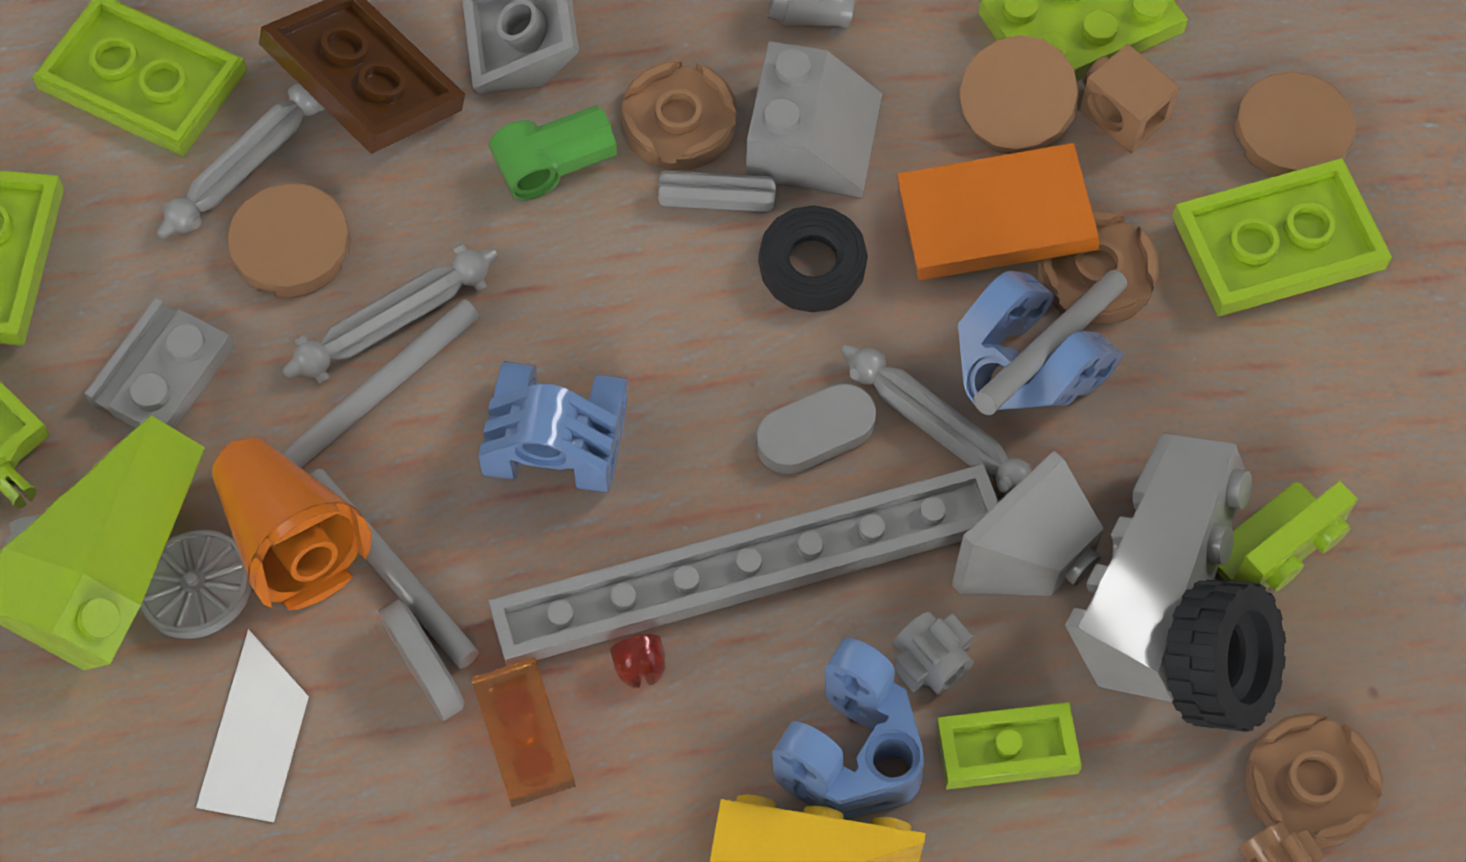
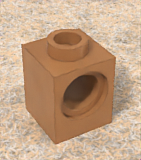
M1126 44L1110 59L1106 56L1099 58L1086 72L1083 78L1085 90L1079 111L1126 150L1133 153L1171 119L1181 86L1133 47Z

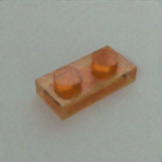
M535 657L472 677V684L511 808L576 787Z

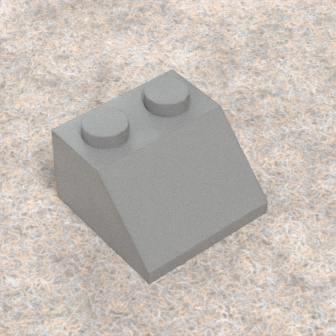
M769 41L747 137L746 175L770 176L774 178L776 184L863 198L883 93L828 50Z

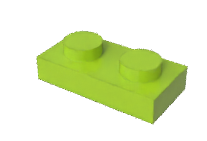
M1070 702L938 717L935 727L946 790L1078 774L1082 767Z

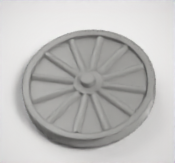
M199 529L181 533L167 541L140 607L145 618L155 629L167 636L178 639L201 638L221 630L240 614L249 600L252 589L234 539L219 531Z

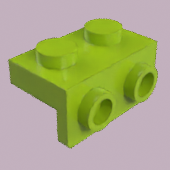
M1338 481L1317 499L1300 482L1292 483L1233 530V547L1230 558L1225 565L1219 564L1217 573L1225 581L1261 584L1266 589L1271 587L1275 592L1279 591L1304 568L1305 565L1301 562L1316 549L1322 554L1326 553L1350 531L1351 526L1346 522V519L1358 498L1341 481Z

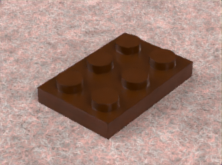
M323 0L261 27L259 45L371 154L462 111L466 94L367 0Z

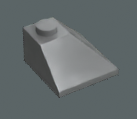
M1053 451L963 535L951 585L958 593L967 595L1052 596L1067 580L1074 586L1079 584L1099 562L1100 556L1096 553V549L1104 528L1067 463L1056 451Z

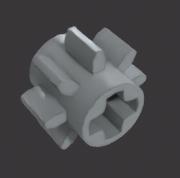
M925 612L911 621L895 638L893 645L901 654L894 659L898 663L894 670L912 692L917 691L924 684L926 687L930 686L936 694H941L956 684L974 664L972 658L966 653L972 647L969 642L974 636L953 613L942 621L940 618L936 619L930 612Z

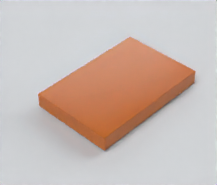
M1074 143L897 173L898 188L918 281L1099 250V234Z

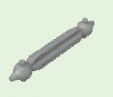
M299 83L289 87V101L275 104L192 182L186 198H175L163 205L164 220L157 234L164 239L176 233H188L198 229L201 225V212L218 206L297 131L303 116L314 115L325 108Z
M462 243L453 248L456 256L453 259L452 266L433 267L330 326L320 342L308 340L305 334L296 338L294 342L297 348L294 351L293 359L282 370L285 377L291 378L304 375L306 377H315L318 383H321L329 378L326 370L330 365V360L349 359L453 299L462 284L473 285L476 291L485 288L487 284L484 279L488 273V267L498 257L496 250L477 251L466 249Z
M848 344L842 348L841 352L849 363L852 379L862 384H874L879 395L886 403L969 466L973 467L984 464L987 474L995 476L999 491L1008 494L1032 472V467L1029 463L1018 458L1008 459L998 441L905 371L886 367V357L883 353L874 348L866 347L860 349Z

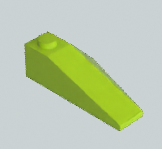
M152 415L141 422L101 458L84 477L66 493L60 495L46 508L44 513L0 549V625L83 671L110 665L141 607L205 447Z

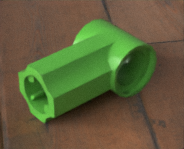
M597 105L538 127L532 121L521 120L513 122L498 130L489 141V149L513 198L520 201L539 198L555 188L561 176L617 155V143L613 136L610 122L602 108L599 109Z

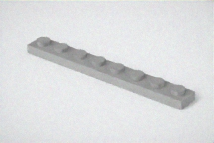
M981 464L488 600L506 668H511L961 542L963 535L998 503L985 466Z

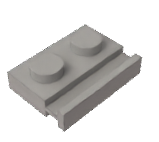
M155 298L84 394L90 405L97 409L101 407L111 412L113 417L134 428L152 415L176 429L235 346L229 334L180 309L175 311L165 306L164 301Z

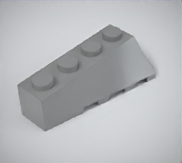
M1165 433L1161 434L1133 489V505L1136 510L1133 518L1120 516L1111 533L1113 558L1109 566L1096 564L1086 583L1088 592L1094 593L1087 610L1074 608L1065 625L1098 687L1169 702L1173 701L1172 694L1168 691L1166 681L1168 673L1167 667H1165V654H1167L1168 648L1167 635L1173 622L1172 615L1176 606L1180 605L1182 595L1187 589H1192L1194 583L1200 580H1214L1219 564L1225 565L1228 562L1233 547L1232 524L1237 509H1244L1247 506L1251 494V473L1245 470L1236 444Z

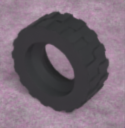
M1206 579V581L1200 580L1194 583V587L1187 589L1182 595V601L1175 608L1172 615L1173 622L1168 630L1165 667H1167L1168 679L1166 680L1168 691L1171 692L1173 697L1172 703L1175 710L1180 711L1182 714L1181 718L1186 723H1192L1193 726L1249 732L1254 730V726H1261L1266 721L1265 717L1267 714L1272 712L1276 704V696L1280 693L1283 682L1281 679L1286 662V656H1284L1286 636L1282 626L1283 617L1281 610L1277 608L1275 597L1272 593L1266 591L1265 586L1250 582Z

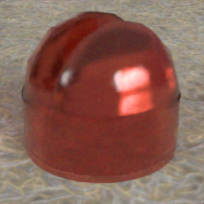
M645 634L630 637L610 648L612 662L617 675L623 683L631 688H640L641 676L645 677L650 686L656 684L663 677L666 669V655L659 635Z

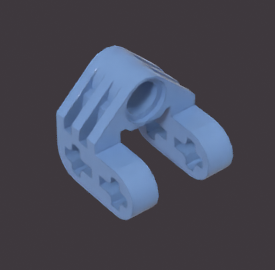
M1007 271L998 276L983 291L958 323L963 384L966 395L973 404L975 394L991 380L994 370L999 365L1006 367L1020 354L1014 348H1004L1001 346L1008 335L1019 336L1031 329L1045 314L1053 301L1054 294L1029 273ZM1075 332L1055 350L1042 368L998 410L1070 405L1077 395L1091 394L1102 385L1118 366L1123 353L1099 332Z
M509 361L502 362L494 397L491 398L489 404V419L485 422L483 431L484 442L480 445L478 454L483 476L515 480L521 464L557 470L568 468L574 469L577 489L609 493L613 482L627 409L628 378L596 374L590 399L587 400L560 386L536 384L537 368L535 365Z
M843 638L824 669L825 696L830 704L839 712L872 730V733L856 757V772L843 766V752L832 739L816 728L798 721H791L772 752L774 778L789 794L809 806H824L836 809L844 814L843 819L849 820L899 807L910 802L918 794L922 783L924 757L907 691L905 688L894 683L895 670L893 664L887 657L869 644L853 638ZM895 757L907 763L910 770L900 777L890 778L877 771L875 765L880 760Z

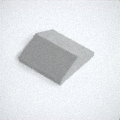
M462 0L472 85L478 94L542 87L579 53L572 0Z

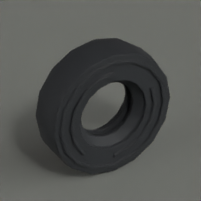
M815 205L793 208L777 217L765 231L758 255L763 283L774 298L792 309L807 312L831 310L850 300L864 280L868 259L863 234L854 222L835 209ZM803 242H822L835 253L836 264L831 271L824 275L806 276L796 271L792 266L789 258L790 253Z

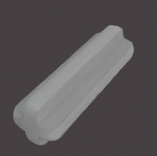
M664 171L659 178L658 199L661 205L671 207L769 212L773 210L775 204L776 184L774 178L770 176Z

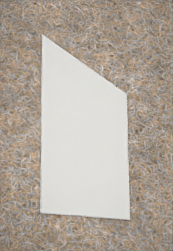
M249 629L196 808L274 822L309 696Z

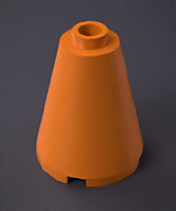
M245 438L236 440L221 450L212 467V478L250 587L263 605L272 608L271 602L283 603L288 610H301L324 601L343 588L353 578L348 568L357 555L360 554L365 560L371 549L372 531L360 511L262 439Z

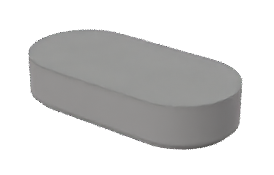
M838 384L768 414L758 427V456L763 464L774 472L796 474L864 444L870 438L875 425V404L869 394L863 389L850 384Z
M398 599L378 610L381 621L393 643L441 720L445 721L464 710L465 702L457 685L407 604L403 600L400 601Z

